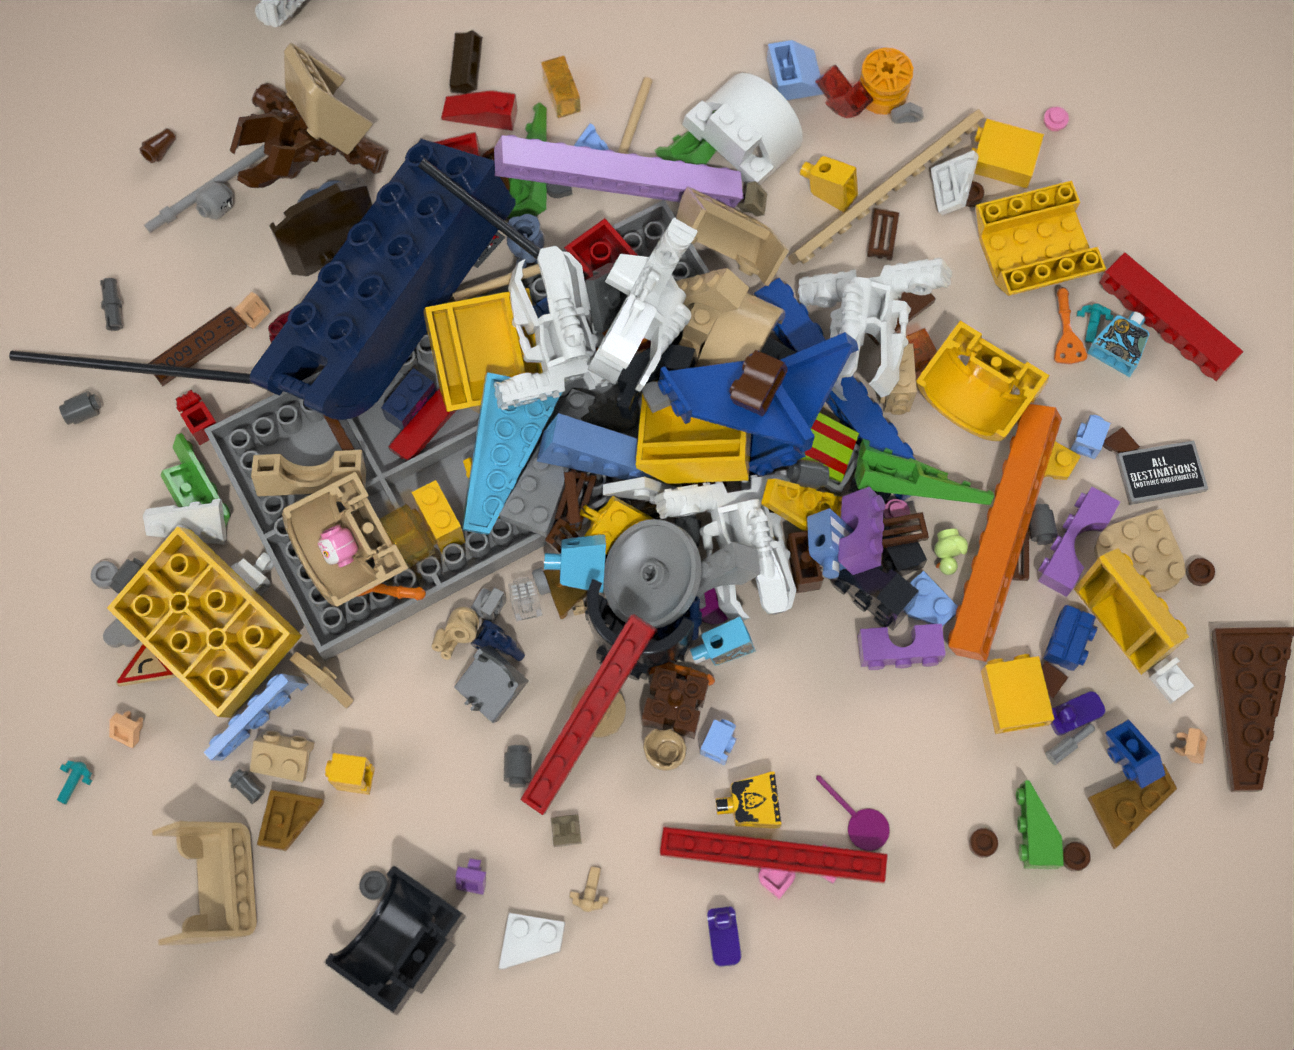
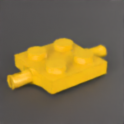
M612 496L608 503L598 512L587 505H584L580 511L581 516L591 520L590 528L584 537L605 535V554L607 555L618 537L629 527L645 520L654 519L615 496Z

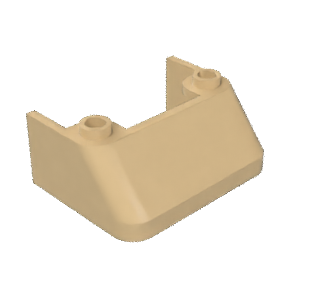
M290 43L284 50L286 95L294 102L308 126L307 132L317 140L322 138L349 155L373 123L333 97V94L345 80L343 76L295 44Z
M691 187L685 189L681 197L676 219L698 231L691 243L699 242L736 260L740 265V271L749 276H752L753 273L758 275L761 281L769 286L789 252L772 229L764 223Z
M178 821L152 830V836L176 837L177 849L180 855L186 859H196L200 915H192L184 920L182 933L159 939L158 946L193 945L251 935L256 929L257 921L251 838L247 827L241 823Z

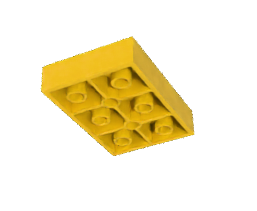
M179 526L174 529L107 607L217 717L232 718L302 637L289 622L192 530Z

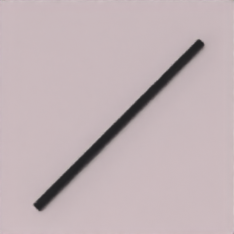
M426 159L421 161L418 165L421 170L537 259L540 248Z
M10 351L9 353L11 361L252 384L249 373L23 351Z

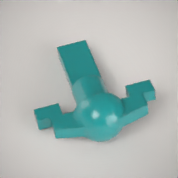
M1098 303L1082 306V311L1078 310L1077 317H1085V313H1090L1085 342L1093 343L1096 339L1101 315H1106L1105 320L1108 321L1114 319V315H1110L1111 309L1103 307Z
M67 761L66 765L62 764L60 770L66 773L72 769L57 798V801L65 805L82 775L84 776L82 782L90 785L93 781L90 779L91 771L81 761Z

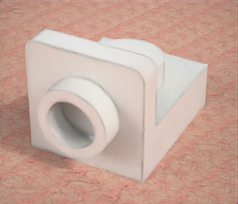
M1177 657L1170 662L1167 658L1153 667L1156 672L1150 677V680L1170 704L1194 687L1176 665L1180 662Z

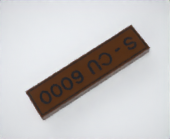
M230 306L148 364L190 368L247 327ZM154 375L162 387L176 378L173 376Z

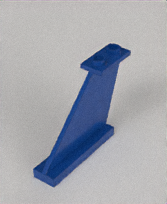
M846 332L780 360L785 362L788 368L781 385L810 429L850 354L859 350L857 341ZM753 434L749 470L759 476L769 475L776 468L794 465L797 463V460L806 457L805 452L801 453L797 446Z
M744 361L668 371L666 367L660 368L659 389L663 395L669 397L673 412L677 417L681 416L685 424L689 423L691 417L794 445L799 448L801 453L811 449L815 435L782 385L776 391L763 417L733 403L730 398V387L734 380H739L743 374L742 366Z

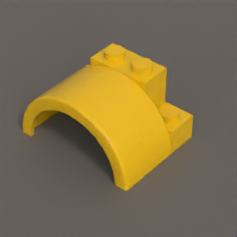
M959 321L920 374L916 383L919 391L928 403L949 421L982 439L1002 441L1009 434L1031 402L1034 403L1048 383L1050 375L1029 362L1023 364L984 340L982 333ZM959 355L970 357L966 366L959 359ZM1017 388L1020 391L1019 395L1013 394Z

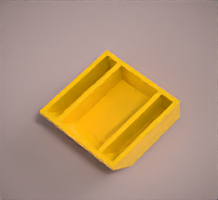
M525 288L527 295L531 301L529 288ZM510 292L425 307L423 314L439 388L447 412L480 406L487 372L509 377L523 373L540 374L543 372L541 363L526 362L523 359L524 353L519 343L520 337L516 327L512 325L514 317L511 309ZM521 327L524 336L529 340L531 348L535 347V333L528 335L525 327Z
M642 393L636 454L637 469L667 484L749 480L751 433L691 417L689 423L685 424L681 416L677 417L671 405L652 413Z
M1117 548L1100 556L1074 590L1142 675L1170 655L1189 636L1186 633L1187 630L1180 620L1175 619L1168 611L1167 603L1161 597H1157L1152 591L1148 579L1140 575L1133 567L1134 564L1131 558Z

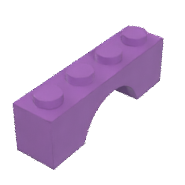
M1091 487L1087 494L1082 492L1074 505L1078 508L1075 515L1069 514L1062 528L1066 529L1063 537L1058 535L1050 548L1054 551L1050 559L1045 557L1038 569L1042 573L1038 582L1067 597L1085 568L1075 553L1076 537L1087 531L1102 532L1109 524L1120 501L1094 487Z

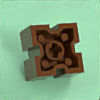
M656 666L650 686V694L655 695L654 699L647 698L641 718L642 726L663 730L664 725L673 726L674 732L680 736L695 739L701 711L695 709L696 706L703 708L709 680L691 675L687 676L686 681L677 679L676 671Z

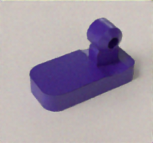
M1087 692L1052 708L1054 721L1051 723V726L1056 735L1062 736L1101 718L1105 714V706L1097 693Z
M730 906L710 909L707 912V921L713 962L718 967L737 965L741 960V949L735 909Z

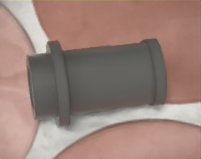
M239 769L229 778L230 787L232 789L236 788L251 804H254L264 794V790L248 777L249 773L247 771L243 772Z

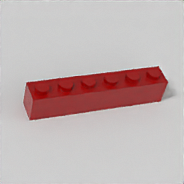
M1126 252L1104 272L1099 282L1104 290L1118 298L1126 309L1142 314L1145 317L1144 324L1156 330L1165 342L1176 347L1185 359L1195 363L1207 377L1217 381L1244 352Z

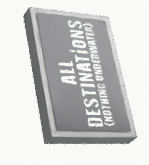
M1195 441L1118 453L1116 456L1129 505L1197 494L1208 490Z

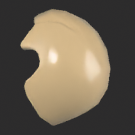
M654 729L645 737L644 753L647 761L654 768L668 771L682 765L687 752L682 736L672 729Z

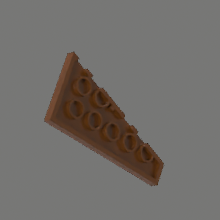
M1294 627L1215 628L1212 631L1231 792H1259L1263 789L1270 743L1274 737V724L1279 713L1286 679L1287 662L1292 651L1290 648L1292 638L1294 637Z

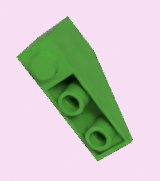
M1025 780L1020 784V788L1016 790L1017 805H1021V816H1018L1017 828L1018 832L1022 833L1023 844L1019 845V860L1024 861V869H1059L1064 866L1062 836L1030 780Z

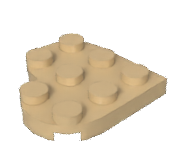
M1162 508L1112 524L1105 528L1096 540L1094 547L1096 560L1103 554L1119 548L1122 553H1126L1131 558L1136 571L1148 579L1154 593L1166 592L1172 589L1186 573L1183 555Z

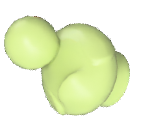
M946 529L937 534L938 542L934 547V552L936 556L941 558V561L936 565V568H939L946 575L954 574L958 568L957 561L953 557L961 554L965 555L968 551V542L964 537L959 536L958 529Z

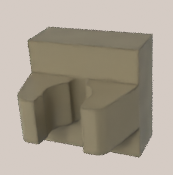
M756 181L748 182L746 189L742 190L745 202L738 203L737 207L742 212L753 213L756 217L765 215L767 192Z
M578 814L551 818L554 847L582 844Z

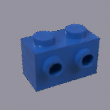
M1130 720L1105 733L1109 745L1107 753L1115 764L1120 763L1122 771L1129 781L1134 780L1142 789L1165 776L1160 754Z

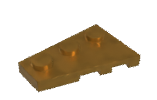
M1163 764L1165 776L1142 789L1134 780H1126L1088 798L1113 849H1116L1152 812L1177 790L1165 764Z

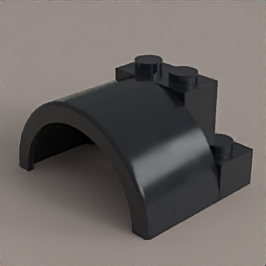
M592 579L587 595L585 617L589 621L588 624L592 634L599 645L596 656L600 660L599 663L602 664L626 622L622 621L613 612L611 607L607 605V599L599 595L602 583ZM683 618L678 628L664 639H661L658 633L655 632L628 677L637 681L640 678L647 680L652 667L669 661L677 662L680 660L684 662L693 643L694 622Z
M392 866L387 873L388 884L384 896L370 920L346 947L336 953H330L325 960V964L390 1012L398 1015L414 991L420 994L424 992L454 949L455 945L450 942V939L466 916L396 866Z

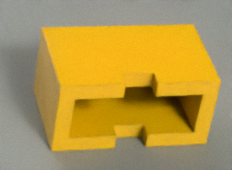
M333 753L332 760L327 761L325 777H328V782L336 790L370 795L375 767L370 764L366 757Z

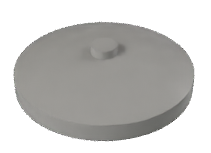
M657 519L639 522L624 531L611 547L604 568V592L613 612L626 623L630 616L635 614L656 629L670 625L678 620L693 603L700 586L701 558L694 540L681 527Z

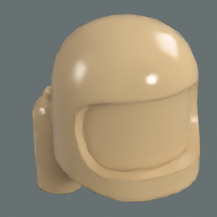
M466 606L456 608L451 613L445 630L440 628L436 631L431 646L434 651H441L440 656L443 659H450L457 643H469L476 638L479 626L478 614Z

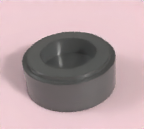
M370 871L361 878L359 888L362 895L367 899L379 900L384 896L388 880L381 872Z

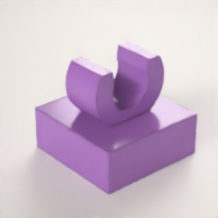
M470 858L467 868L458 867L455 876L456 890L484 895L486 872L481 871V860Z

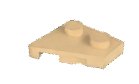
M296 651L289 659L325 692L330 693L343 707L347 709L354 700L334 682L337 676L326 667L322 670L319 669L321 664L312 656L308 655L305 658Z

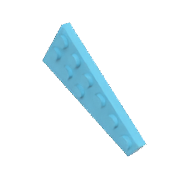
M487 372L462 522L463 531L485 535L490 534L559 397L553 398L551 396L547 397V400L544 401L538 399L535 403L518 407L512 405L508 406V409L505 410L498 409L497 398L494 395V382L500 383L511 377Z

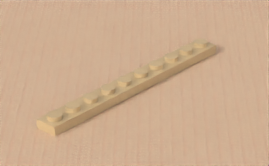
M977 109L789 255L787 258L791 264L794 265L800 261L802 264L808 262L815 256L813 251L816 248L820 247L822 250L834 241L832 239L834 234L838 232L841 235L852 227L850 222L853 219L861 220L871 212L869 207L872 204L880 205L889 198L887 193L890 190L894 189L896 192L908 183L905 179L909 175L915 177L926 168L923 164L928 160L931 163L935 162L944 155L941 150L946 146L951 149L962 140L959 137L964 132L969 135L980 126L977 122L985 117L981 110Z

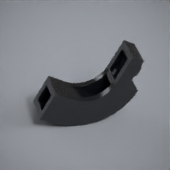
M669 345L661 355V359L646 384L659 380L660 368L666 367L668 371L695 368L698 362L696 349L681 345ZM650 349L632 358L626 369L623 368L617 379L620 388L617 406L622 418L630 420L633 418L643 393L642 390L639 392L635 388L650 361Z

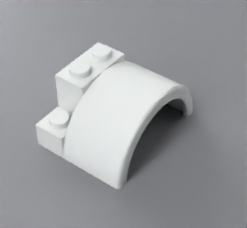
M749 73L734 75L706 102L702 100L688 112L682 124L699 141L704 138L737 171H741V180L746 185L748 182L754 181L761 185L801 147L803 141L799 119L788 101L767 81ZM758 145L763 155L761 158L752 154Z

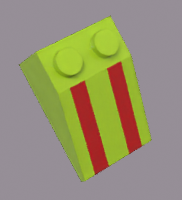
M819 412L811 427V431L815 435L812 447L805 451L806 457L801 459L823 463L824 466L829 468V479L841 483L859 433Z

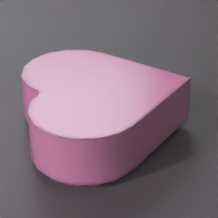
M761 869L758 879L764 888L780 899L793 883L795 873Z

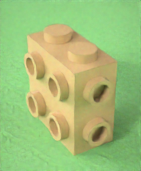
M908 344L904 347L899 366V381L891 393L882 398L878 395L879 404L884 406V413L891 412L893 415H902L911 410L917 393L913 344ZM880 354V364H877V370H878V368L881 366V354Z

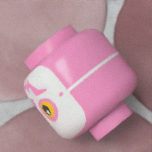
M336 525L320 534L321 538L317 544L328 564H338L339 567H343L354 561L352 556L357 553L358 545L348 528H341L340 525Z

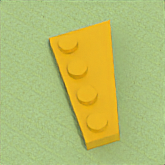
M774 478L767 480L761 504L801 530L808 531L807 517L830 508L841 518L843 496L838 497L829 492L816 491L814 488H805L799 486V484Z

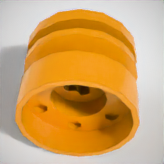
M884 47L874 50L865 58L862 64L857 95L860 103L867 110L875 114L888 115L891 114L893 109L904 105L907 101L914 68L911 60L904 52L895 48Z

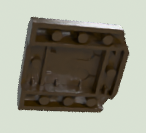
M362 177L357 178L358 183L346 185L342 181L323 189L289 207L283 212L286 218L277 226H275L274 222L269 225L292 275L309 276L330 263L346 242L350 229L359 223L373 204L367 185Z

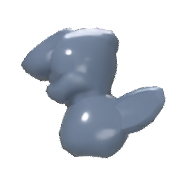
M524 214L520 217H513L508 221L511 227L538 248L542 249L544 247L545 237L540 229L537 217L531 214ZM507 237L508 248L517 257L516 266L524 259L522 269L526 268V263H538L537 259Z

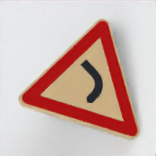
M142 643L116 680V684L121 687L170 679L176 676Z

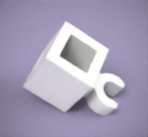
M265 552L258 558L254 566L244 558L239 563L236 562L231 566L260 596L272 585L264 575L274 565L269 555Z

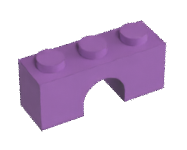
M870 487L842 497L841 518L854 532L849 536L839 539L838 561L852 575L881 566L885 502Z
M942 624L915 625L911 631L912 644L907 647H898L890 641L888 627L860 629L858 645L861 667H868L869 670H881L886 665H895V668L899 669L909 668L912 664L922 663L924 667L938 665L946 655Z

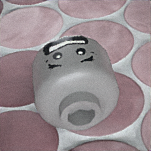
M211 182L196 194V209L205 218L217 220L233 207V193L223 183Z

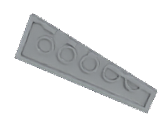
M572 389L558 413L589 423L597 403L595 396ZM539 445L499 516L503 521L547 537L551 531L558 503L565 489L564 472H570L571 468L537 462Z

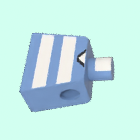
M829 508L807 517L809 554L823 567V576L834 579L839 576V571L846 569L838 561L839 539L849 536L854 530Z

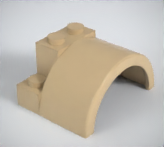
M746 293L738 309L723 313L710 306L695 303L690 311L691 319L683 329V337L679 345L696 349L698 360L696 367L745 361L746 357L755 350L761 352L777 323L782 324L785 318V310L749 293Z
M356 472L284 508L282 512L287 534L301 564L321 595L331 605L336 607L408 569L396 544H392L367 498L369 495ZM336 502H341L347 509L339 513ZM336 525H340L341 528H348L358 545L357 553L352 556L354 561L343 567H339L338 564H328L317 544L321 538L320 534ZM371 558H374L375 562L373 569L366 562Z

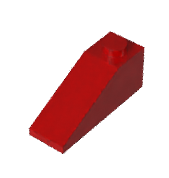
M484 91L447 96L441 120L513 131L518 111L516 94Z

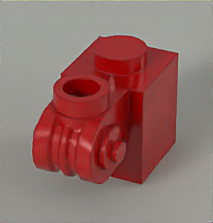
M189 390L181 397L175 398L177 402L176 408L179 412H182L180 416L198 444L202 445L209 441L204 429L217 422L203 401L200 402L202 400L200 395Z

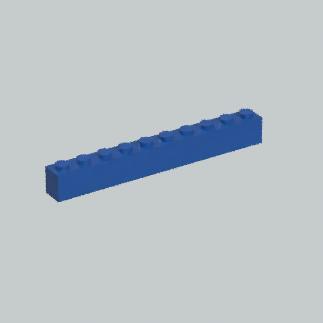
M780 278L771 282L769 286L766 285L754 292V296L785 310V318L782 324L777 323L773 329V332L784 346L797 353L826 340L819 324L812 322L807 308L804 304L797 302L792 288L787 283L784 284ZM853 375L842 378L840 385L843 387V395L847 401L841 400L831 390L825 402L835 416L840 419L842 425L859 433L856 444L860 446L862 439L870 441L869 446L882 452L885 448L893 451L892 455L916 460L913 457L914 454L911 447L906 442L903 443L898 437V431L894 424L888 423L883 417V411L879 404L872 402L868 397V391L864 384L857 382ZM894 494L897 499L902 501L911 497L910 495Z

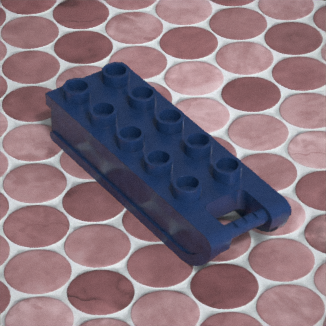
M420 139L417 144L412 146L406 153L405 161L389 183L380 188L376 201L359 223L350 229L347 240L330 263L320 270L318 280L300 304L290 311L288 321L253 367L250 373V382L279 396L284 391L303 399L304 405L307 408L337 420L357 417L377 403L426 334L427 327L423 314L425 307L446 304L450 300L452 294L457 290L498 231L496 227L421 170L418 165L423 159H426L505 221L514 209L516 200L511 196L501 178L495 176V161L424 139ZM320 364L325 366L312 385L302 381L310 377Z

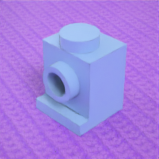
M1090 415L1086 424H1080L1076 434L1077 438L1070 450L1095 459L1102 449L1111 423L1104 421L1098 415Z
M714 719L700 749V754L725 766L728 755L724 753L725 751L731 753L737 739L733 737L736 725L725 719H721L720 722Z

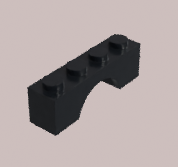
M852 478L850 489L848 490L849 494L860 490L857 487L855 478ZM874 491L883 498L884 502L890 498L891 493ZM889 526L884 527V530L891 529ZM894 535V536L883 537L882 540H884V539H890V538H895V537H901V536H904V535ZM919 542L883 548L882 554L884 558L882 562L887 572L893 570L901 576H905L924 568L927 562Z

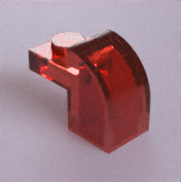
M836 64L826 70L815 81L828 98L825 102L826 105L843 118L858 116L874 101L860 81L850 84Z

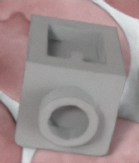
M495 587L492 592L483 588L471 609L479 617L494 623L506 603L505 594Z

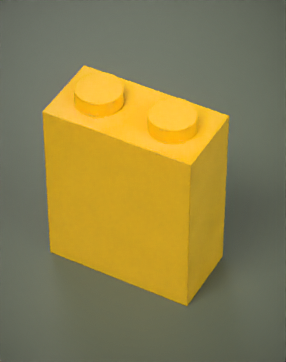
M986 118L984 127H978L974 141L979 142L978 147H972L971 150L978 154L974 174L1028 188L1044 134Z
M436 480L412 492L418 511L441 554L443 549L449 544L462 545L466 543L462 528Z
M1030 654L1015 656L1012 661L1004 662L1003 658H998L987 662V665L981 670V675L995 734L1049 726L1054 721L1039 656L1030 657Z

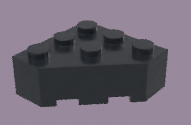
M882 565L852 575L847 569L839 571L837 578L831 579L834 582L832 585L837 591L843 595L848 593L854 598L853 603L863 612L868 610L875 616L874 621L879 626L889 627L892 631L914 607L919 593L917 588L893 570L887 573L883 572L882 569L884 567Z

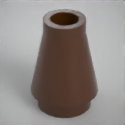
M165 128L162 132L143 141L139 151L148 162H159L171 144L176 140V136L171 130Z

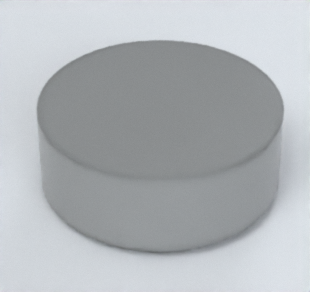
M108 561L99 562L91 571V580L101 589H110L109 586L113 582L111 579L118 571V568Z
M542 567L533 570L532 575L539 594L545 595L550 593L551 591Z

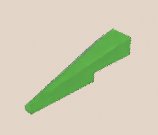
M539 102L533 107L535 114L532 124L527 123L525 130L528 132L526 139H540L547 142V108ZM509 178V193L515 198L516 205L506 219L520 217L524 214H531L536 217L546 210V183Z
M689 131L682 136L676 135L673 137L674 143L670 146L658 147L655 150L657 156L662 160L684 161L685 163L706 165L717 151L704 138L699 141Z
M862 439L855 473L858 489L862 490L870 487L873 491L991 505L994 498L992 491L970 487L971 483L965 480L961 484L948 479V473L912 458L906 459L892 455L893 451L885 448L882 452L870 447V441Z

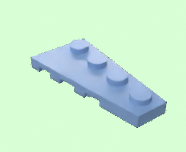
M275 675L268 681L267 688L262 694L254 696L247 704L249 707L242 714L234 716L228 723L229 727L223 733L211 739L209 742L210 747L204 752L210 760L223 761L250 737L248 732L250 729H257L269 720L268 713L271 710H275L280 706L283 708L291 701L288 695L296 688L302 691L309 684L299 676Z

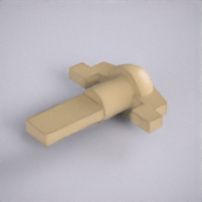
M590 867L583 899H579V893L570 892V898L573 899L572 904L585 912L603 909V904H608V897L600 896L599 902L594 901L601 868Z

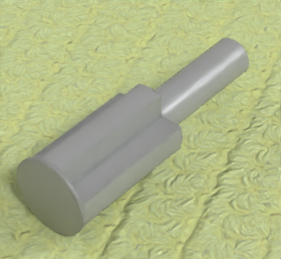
M1089 724L1072 738L1067 736L1048 752H1045L1046 757L1056 766L1057 763L1078 748L1077 744L1095 731V727Z

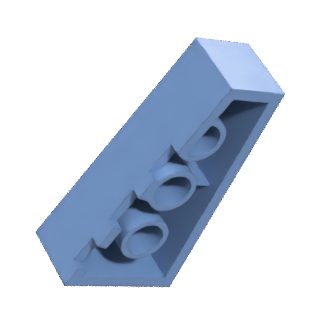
M560 413L557 414L543 432L537 462L624 480L652 477L636 468L637 438Z

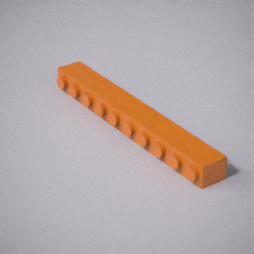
M1029 404L1017 421L1018 429L1016 435L1012 436L1010 441L1011 451L1008 459H1005L1002 466L1003 476L1001 482L995 488V501L993 507H990L987 513L988 523L985 531L980 535V548L978 554L972 560L970 580H967L964 585L963 602L956 610V624L948 636V647L957 656L987 662L1030 524L1032 512L1034 511L1062 421L1056 407Z

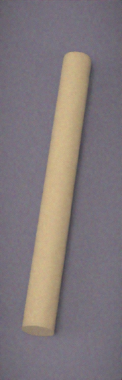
M649 77L643 78L617 153L628 154L653 82Z
M535 264L522 269L523 277L521 280L541 274L539 265ZM512 273L452 294L455 302L467 300L507 286L510 283Z

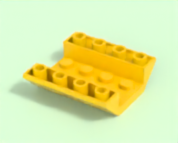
M1072 180L976 205L979 241L995 285L1006 295L1011 296L1106 270L1098 247H1089L1078 219L1076 210L1080 200Z

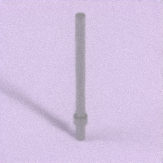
M264 144L170 208L166 206L160 210L158 216L144 224L145 228L151 233L164 223L169 224L175 220L176 215L196 203V194L209 183L224 184L236 176L238 172L245 170L266 155L264 153Z

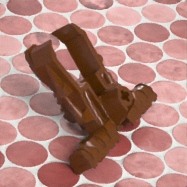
M269 82L261 84L255 90L252 97V104L255 107H259L265 114H251V116L239 117L230 151L235 155L238 146L264 143V153L268 157L257 166L240 171L237 175V181L250 188H264L272 185L280 178H296L302 168L308 166L311 162H318L321 156H334L336 152H339L352 165L360 164L362 168L370 170L373 174L381 173L389 151L364 136L349 155L322 138L319 140L315 139L307 132L308 126L294 102L286 95V92Z

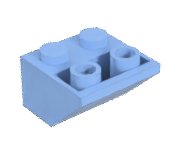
M793 40L768 44L767 65L772 85L786 100L824 94L818 63L813 49Z

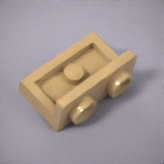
M277 731L262 732L253 741L250 772L304 782L307 776L309 754L314 749V742L307 741L306 738L301 736H281Z

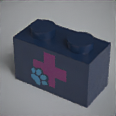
M412 368L381 407L385 419L403 430L436 393L434 381Z

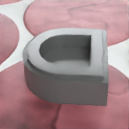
M546 183V193L552 198L573 195L570 186Z

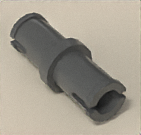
M104 278V280L100 281L103 297L101 308L105 312L106 329L108 331H118L123 328L120 313L122 301L118 298L117 280L115 278Z

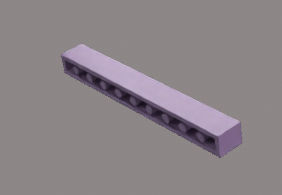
M502 135L494 148L495 176L680 202L685 189L691 187L732 208H735L743 199L741 171H734L729 168L708 167L705 164L695 165L685 163L684 161L662 160L659 157H642L633 153H616L612 150H596L587 146H570L561 142L550 143L540 139L518 138L515 135Z

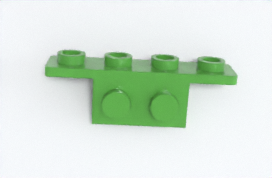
M182 433L177 434L173 450L181 464L162 470L160 475L175 503L180 508L187 507L192 502L200 501L202 505L212 503L214 499H220L216 485L210 482L203 463L196 458L191 442L186 440ZM222 503L226 527L230 518V511L228 506Z

